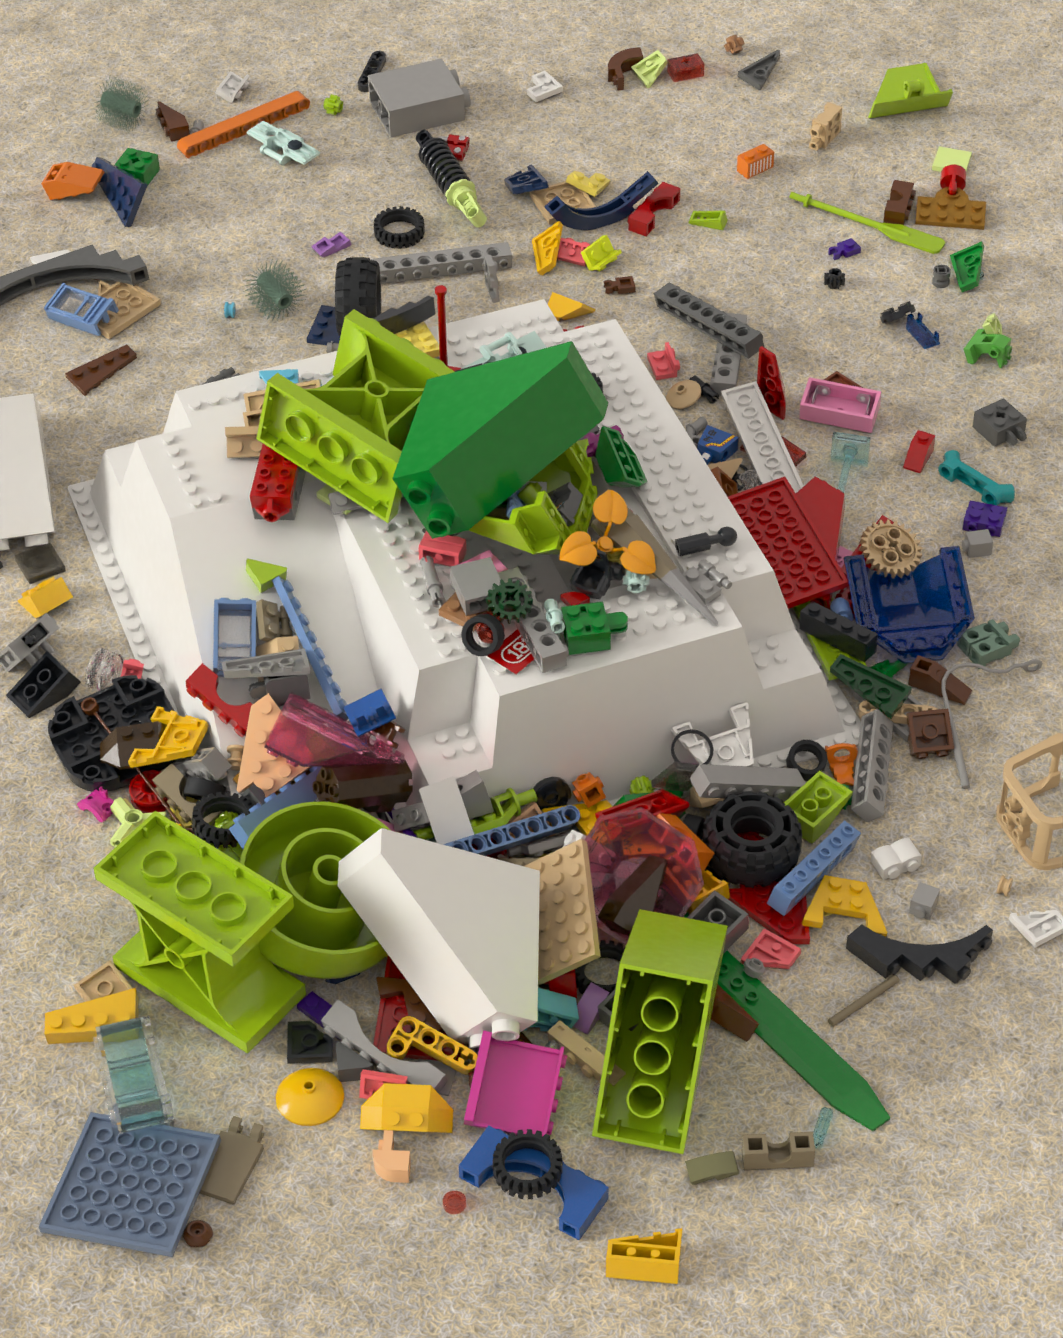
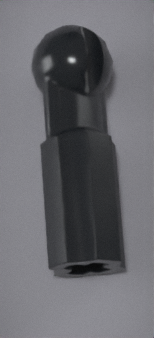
M727 526L721 528L715 535L709 536L704 532L675 539L676 552L680 557L710 550L711 545L717 543L723 546H731L737 540V532L732 527Z

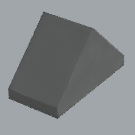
M338 1041L336 1043L338 1078L340 1082L360 1080L363 1069L374 1071L371 1062Z

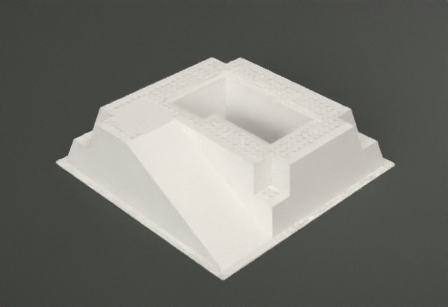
M542 299L446 323L448 366L463 368L482 358L480 346L488 345L504 337L507 332H511L516 339H519L535 331L547 348L572 341L589 371L595 373L596 377L599 376L603 383V394L608 401V407L604 420L596 425L600 428L599 433L602 426L610 428L617 425L620 427L624 440L636 454L648 481L640 487L621 488L615 485L611 486L606 483L597 459L592 456L594 474L590 475L592 485L597 487V498L607 490H613L621 495L627 507L640 517L681 573L693 566L699 571L702 570L698 564L701 560H705L707 563L713 564L719 573H724L728 577V580L732 582L731 588L726 589L722 586L720 588L721 596L706 604L718 621L717 626H714L658 578L649 579L646 591L643 590L640 593L627 591V585H623V579L621 581L611 580L610 587L600 600L590 598V603L603 602L606 614L624 612L628 616L627 631L611 634V650L569 655L567 657V666L542 673L534 659L518 674H514L487 656L471 654L462 643L461 632L463 627L439 616L440 601H438L439 608L432 605L431 596L426 590L427 583L419 560V544L427 530L405 497L401 498L398 514L389 523L365 508L352 510L347 515L343 513L333 515L331 506L318 499L316 493L327 484L306 471L295 520L268 522L264 519H254L250 492L259 457L227 458L225 427L245 426L243 412L247 411L243 394L265 390L267 386L264 380L260 379L259 371L298 369L299 383L321 379L323 386L334 377L332 374L337 351L176 391L163 434L105 450L95 479L68 486V492L133 656L140 663L144 664L142 678L146 680L148 677L162 686L167 699L178 715L183 717L188 715L207 721L209 728L198 749L216 747L228 759L231 754L227 752V747L229 745L244 746L246 738L245 736H239L230 723H223L218 717L219 714L214 710L209 711L202 704L203 701L198 697L193 698L186 691V679L202 663L213 671L214 599L229 598L230 600H240L242 598L256 600V602L263 599L276 603L280 612V606L283 603L275 586L260 593L246 572V560L248 558L287 567L286 580L293 586V596L299 600L302 606L300 611L309 621L307 626L317 638L315 643L325 655L323 660L333 672L331 677L341 689L339 693L341 698L347 704H350L382 689L396 717L392 721L406 729L404 733L398 731L393 741L399 744L397 749L370 733L358 737L368 747L360 760L373 761L391 758L406 760L412 772V779H409V785H413V792L407 802L396 803L394 805L395 810L423 802L419 792L420 788L453 776L457 782L475 770L478 771L484 782L489 799L506 793L508 788H512L515 794H519L533 789L538 782L545 778L560 777L571 788L572 796L568 800L567 805L583 803L582 801L578 802L572 792L575 790L572 782L578 776L590 772L594 777L598 776L604 785L602 790L606 796L603 800H608L613 806L623 795L630 794L631 781L636 777L645 775L649 780H653L656 787L654 791L656 792L659 791L660 774H664L667 769L684 771L687 779L692 776L695 770H686L680 767L671 755V745L675 738L671 731L672 727L690 722L693 730L701 731L708 737L735 729L736 726L729 709L746 702L749 705L750 736L752 739L754 762L752 767H787L786 759L791 747L801 740H813L818 742L824 749L825 746L830 747L841 743L858 746L861 721L836 681L828 680L806 633L799 629L800 624L791 609L787 608L774 570L616 319L564 332L546 301ZM438 326L430 327V332L439 344ZM508 343L492 351V353L499 354L500 356L509 352L507 349ZM593 513L587 533L591 537V542H597L600 536L590 526L591 522L596 519ZM727 526L732 527L737 532V540L731 546H723L717 543L711 545L710 550L680 557L676 552L675 539L704 532L709 536L715 535L721 528ZM471 531L450 534V536H459L466 539L467 552L462 562L490 550L508 570L518 567L521 573L526 575L529 587L534 589L536 599L542 603L543 607L547 599H554L561 610V607L566 605L560 600V594L575 592L570 587V579L575 569L580 568V566L560 561L559 555L531 554ZM434 563L439 582L443 585L442 593L447 601L455 593L451 583L450 566ZM711 576L708 577L709 580H714ZM256 606V647H257V646H259V645H261V644H264V643H266V642H265V641H261V640L259 639V628H258V617H257V606ZM219 616V644L223 642L226 644H250V616ZM504 619L501 623L504 628V639L517 630L513 620L511 624H508L507 619ZM289 621L293 636H297L291 621ZM482 623L473 632L474 640L481 647L491 645L485 643V641L493 642V633L485 623ZM563 632L559 633L562 644H565ZM298 638L299 649H303V646ZM219 648L218 657H250V648ZM309 662L311 674L307 675L311 699H306V702H304L310 709L308 714L310 715L315 707L319 706L327 708L334 715ZM218 677L217 694L225 703L243 705L248 702L254 704L260 700L252 698L248 690L251 683L258 682V677L237 679ZM290 702L285 703V705L279 707L283 713H286L285 707ZM347 719L346 721H344V723L355 733V730L352 727L350 720ZM695 734L698 741L704 739L702 736ZM677 740L674 746L677 759L687 766H699L697 760ZM801 751L795 755L797 764L817 758L808 751ZM337 752V757L330 764L339 765L352 762ZM229 768L227 770L229 773L224 779L213 782L224 785L226 787L225 792H230L231 796L237 793L238 798H240L243 792L239 794L237 784L233 782V778L240 770L235 771ZM690 785L689 791H684V795L681 798L690 796ZM507 799L504 800V801H501V802H500V805H502L505 801H507ZM363 808L360 809L361 811H364L378 819L377 813H369L365 811ZM385 812L390 823L394 824L391 817ZM430 822L424 825L411 828V830L414 832V830L430 826ZM574 824L570 829L560 833L570 832L571 830H577L578 828Z

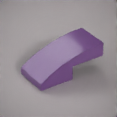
M339 232L329 240L323 237L311 247L321 257H326L352 244L343 233Z
M591 982L577 1005L579 1020L573 1027L588 1035L599 1020L598 1005L610 995V992Z

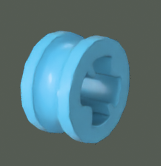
M225 302V318H228V316L234 318L236 313L235 302H232V304Z

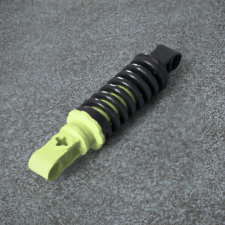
M425 129L419 131L416 135V141L420 145L419 159L446 197L448 204L461 210L475 227H482L486 223L487 217L477 202L474 183L470 181L444 139L434 138Z

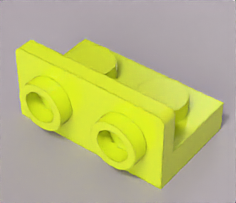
M603 235L584 249L581 255L590 271H601L607 267L608 263L617 260V256L622 251L621 249L614 250L608 236Z

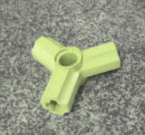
M119 797L115 799L110 808L122 824L110 839L111 845L117 847L152 813H142L140 810L135 809L126 798ZM166 811L158 812L166 817Z

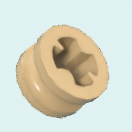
M1002 875L996 893H1003L1007 897L1013 883V878L1006 879Z

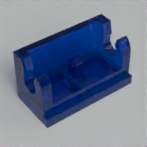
M918 312L916 320L912 313L907 315L906 329L924 349L940 344L939 333L935 331L933 334L925 326L920 312Z

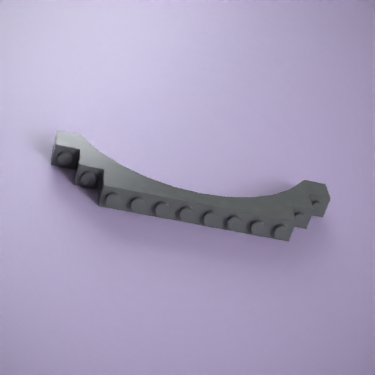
M92 244L0 276V306L32 289L57 282L78 279H102L136 285L150 279L147 266L140 255L122 260L116 249L99 255Z

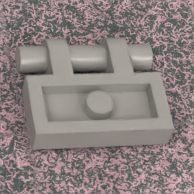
M701 560L698 566L702 570L699 571L693 566L682 574L706 605L721 596L720 588L722 586L730 589L732 582L728 580L724 573H719L713 564ZM711 576L714 580L711 581L708 577Z

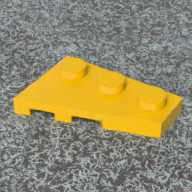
M560 221L532 239L537 272L540 275H544L556 267L563 224Z

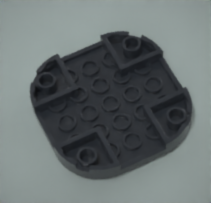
M137 675L112 679V686L77 701L73 696L65 700L54 710L55 715L48 723L49 737L68 777L75 785L92 792L95 789L99 791V788L102 787L108 792L129 785L131 780L139 774L135 768L120 770L101 762L100 743L109 733L95 715L90 716L84 713L81 708L83 700L89 697L96 699L99 704L97 714L111 732L116 727L149 723L157 707H163L167 712L174 711L165 695L164 689L156 681L148 677L146 680L138 679ZM175 760L165 761L162 764L142 766L139 769L142 772L150 770L161 771Z

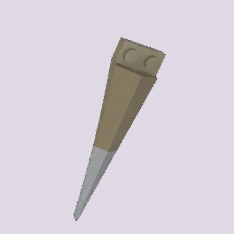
M627 507L628 514L626 520L620 525L612 523L608 533V537L613 542V547L628 548V545L636 540L650 545L654 552L656 571L653 575L687 601L714 626H717L718 621L640 517ZM595 519L591 522L590 526L600 537H603L608 522L603 523Z

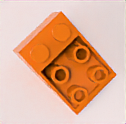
M63 162L52 165L41 184L50 200H61L68 196L75 197L83 193H92L105 172L94 167Z

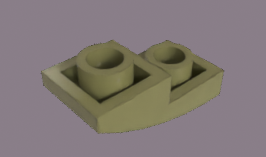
M733 1151L709 1154L685 1161L692 1185H697L714 1178L719 1181L740 1174Z

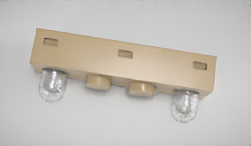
M559 1020L547 1031L549 1042L544 1047L558 1050L564 1047L563 1053L567 1055V1061L570 1064L579 1065L586 1077L591 1078L593 1076L598 1080L593 1086V1093L598 1096L605 1056ZM615 1064L609 1083L614 1086L626 1075V1072Z

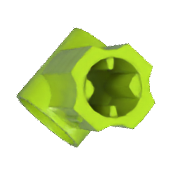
M529 482L517 496L526 505L535 504L537 493L541 491L542 486L538 482Z

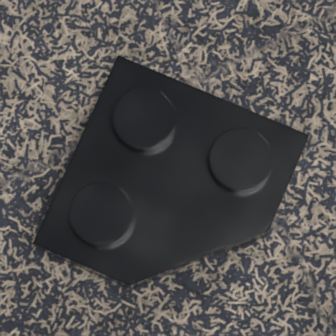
M311 1021L288 1022L287 1064L333 1062L332 1037L328 1034H323Z

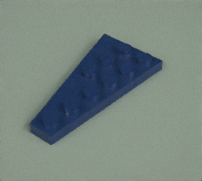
M96 157L92 167L102 169L105 172L99 185L124 226L131 227L148 184L142 183L140 179L134 178L133 175L123 169H119L116 165H112L106 159Z

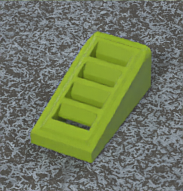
M724 210L693 211L689 224L724 230L728 219Z

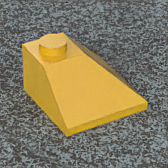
M552 292L547 304L557 321H560V318L568 320L583 316L596 310Z

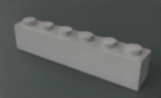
M699 764L689 778L700 798L726 799L731 794L739 795L743 791H751V793H768V796L773 798L776 796L786 801L805 784L798 769Z

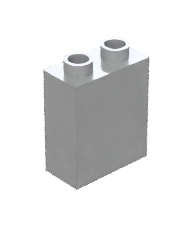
M442 58L368 75L369 102L390 138L464 121L465 107H470L471 105L468 89L466 87L460 88L456 70H449Z

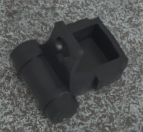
M597 549V555L600 557L596 556L594 562L587 566L576 568L570 579V587L575 592H580L590 598L600 600L610 587V581H621L623 576H625L626 570L618 562L609 561L606 552Z

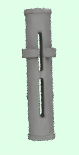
M426 556L427 563L424 557L420 560L427 583L426 590L431 596L432 605L439 608L438 601H440L441 607L446 602L442 593L443 585L439 582L433 558Z

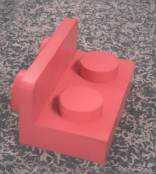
M561 238L557 259L586 267L581 252L590 244L587 242H576L571 238Z
M669 342L665 343V350L647 353V359L656 380L677 377L680 363L678 359H675L674 348L670 347Z
M363 1069L360 1078L359 1098L368 1100L384 1083L407 1084L408 1076Z

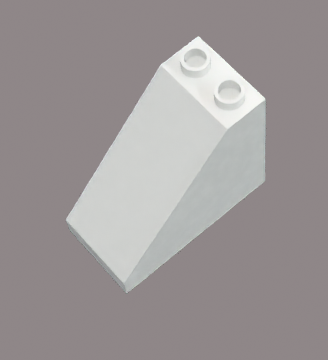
M33 393L0 398V551L10 550L9 540L24 538L25 547L49 544L47 534L55 533L40 406Z
M383 828L339 861V889L450 1038L459 1043L469 1045V1049L478 1055L483 1030L492 1032V1037L496 1040L512 1041L519 1038L521 1031L538 1021L539 870Z

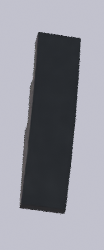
M426 296L416 303L408 302L398 309L390 308L374 319L382 327L396 334L436 314L434 297Z

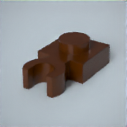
M633 276L615 278V281H604L606 294H611L614 291H617L618 294L636 292Z

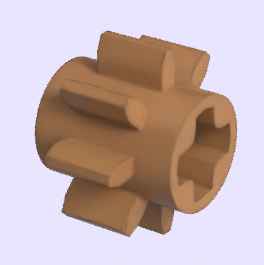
M732 35L726 39L727 44L724 47L726 52H731L733 55L742 51V45L745 43L742 37Z

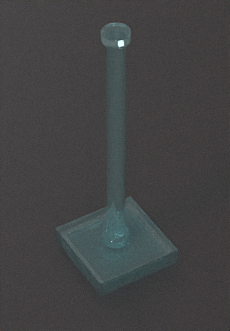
M833 432L831 461L843 463L837 488L843 493L845 492L851 464L868 467L871 437Z

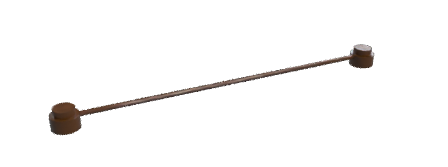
M89 697L83 700L81 708L84 713L90 716L95 715L110 734V729L97 714L99 704L96 699ZM135 767L177 824H181L165 801L156 793L155 788L139 767ZM192 828L186 829L187 831L195 835Z

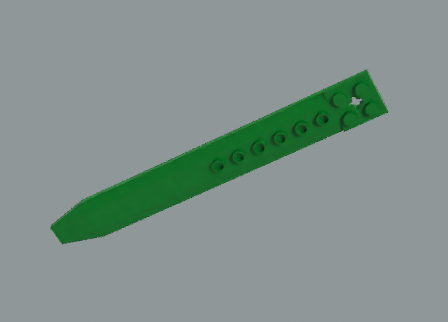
M660 886L657 893L659 900L658 903H655L653 912L655 909H661L663 914L687 918L689 912ZM727 950L722 957L718 985L759 1023L755 1033L836 1110L871 1131H875L889 1121V1114L868 1082L760 980L747 975L744 972L745 966Z

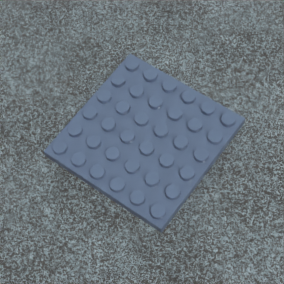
M90 1112L39 1224L40 1232L173 1257L220 1145V1135Z

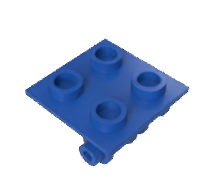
M382 689L343 707L357 737L396 719Z

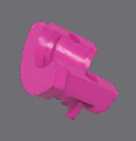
M100 787L99 791L95 789L85 799L80 800L77 806L83 811L86 809L91 811L96 819L102 823L113 814L110 806L114 800L108 797L107 790L105 791Z

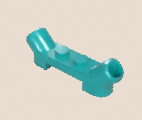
M950 450L944 454V462L938 467L939 474L950 482L958 479L981 493V501L984 503L999 505L1000 503H1012L1014 501L1015 488L1012 484H998L963 463L960 453L956 450Z

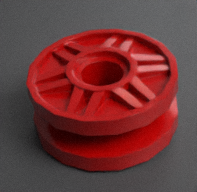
M150 770L142 772L152 786L156 788L153 779L161 771ZM140 774L131 780L129 793L132 806L135 809L140 810L142 813L164 812L167 810ZM164 797L163 800L165 801V803H166V804L168 805V807L170 808L169 804L167 803V800H168V799H167L166 797Z

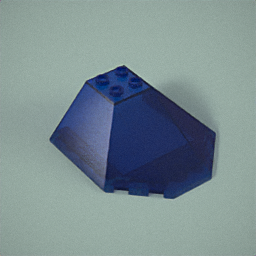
M960 546L941 547L939 550L940 555L920 563L914 572L911 571L908 576L904 574L900 578L896 574L894 579L889 573L887 577H884V572L881 571L880 574H877V571L866 567L864 555L844 557L856 623L877 633V645L904 664L914 663L918 655L933 661L944 660L975 619Z

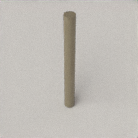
M893 975L829 1018L828 1023L834 1027L897 984L899 982L898 976Z

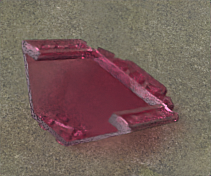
M290 692L264 746L268 754L276 758L280 755L286 758V762L294 767H298V765L302 767L403 764L405 760L404 754L396 750L393 753L392 747L378 738L376 741L370 738V733L357 737L351 722Z

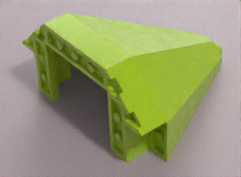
M588 439L579 440L529 480L533 482H547L546 491L537 493L535 504L512 509L509 520L486 515L468 531L531 554L560 555L563 543L572 533L577 531L587 533L593 513V504L598 494L596 485L593 486L590 474H594L591 457H587L586 453L587 446L589 445ZM571 482L583 497L577 513L573 517L575 519L574 524L568 527L547 493ZM500 504V506L507 507V504Z

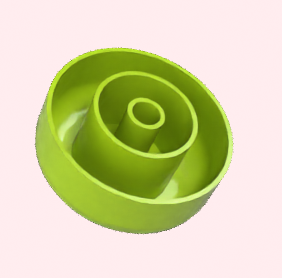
M305 802L288 806L271 814L254 829L245 843L240 863L292 894L294 899V908L259 941V949L264 957L292 973L320 979H336L356 975L375 966L386 957L387 952L338 887L339 861L381 828L390 830L385 824L370 814L348 805L333 802Z

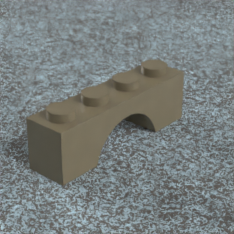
M171 763L153 779L156 785L154 790L162 799L164 797L168 799L167 803L174 811L176 809L180 811L179 815L186 823L192 822L193 808L196 806V803L186 801L184 789L187 780ZM222 812L211 813L203 820L209 825L214 826L215 820L219 818Z

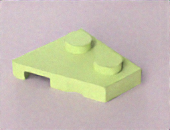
M996 314L988 315L983 323L986 334H1002V325Z

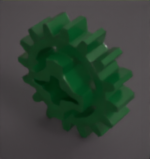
M509 578L508 583H505L501 579L499 586L494 583L492 590H488V597L486 599L488 612L493 611L492 616L495 618L499 616L501 623L504 619H507L508 624H511L513 619L519 623L520 617L526 619L527 613L531 612L533 598L530 597L532 592L526 591V584L520 586V580L512 583L511 578ZM496 597H498V601H499V604H498V605L496 604V601H495ZM520 598H523V606L521 605Z

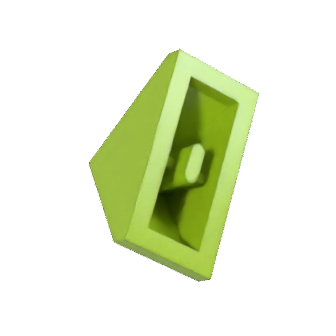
M248 558L246 560V572L260 593L274 587L272 582L274 578L279 576L286 580L287 567Z

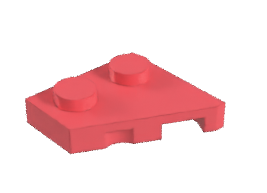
M764 928L742 956L741 963L744 964L746 959L757 958L763 963L764 967L790 969L801 954V948Z

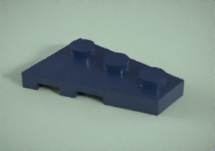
M321 305L307 336V343L327 346L328 342L331 343V341L339 343L340 336L336 328L335 307Z

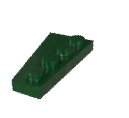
M842 654L838 656L830 667V673L890 719L893 718L911 694L912 687Z

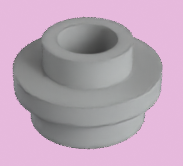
M759 959L745 960L744 972L747 975L759 978L760 975L764 974L765 967Z

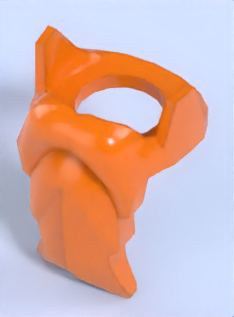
M841 743L830 747L825 746L829 769L833 772V777L840 784L854 786L853 769L858 753L856 745ZM840 749H846L850 752L846 756H834L835 752Z

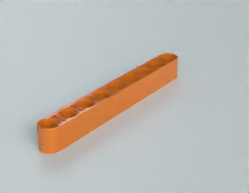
M294 91L185 136L178 141L177 149L187 158L205 152V150L213 149L220 144L232 141L234 138L246 135L248 130L262 121L273 124L277 120L280 121L289 117V115H294L304 109H308L310 100L300 91Z

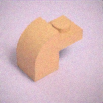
M384 1130L383 1139H379L378 1150L373 1149L375 1171L384 1180L409 1183L410 1151L394 1150V1132Z

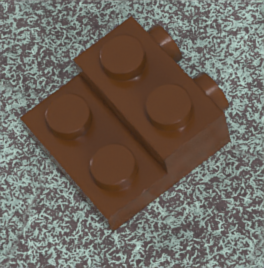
M948 708L908 712L906 714L910 756H916V759L928 758V754H936V757L949 755V752L954 749Z

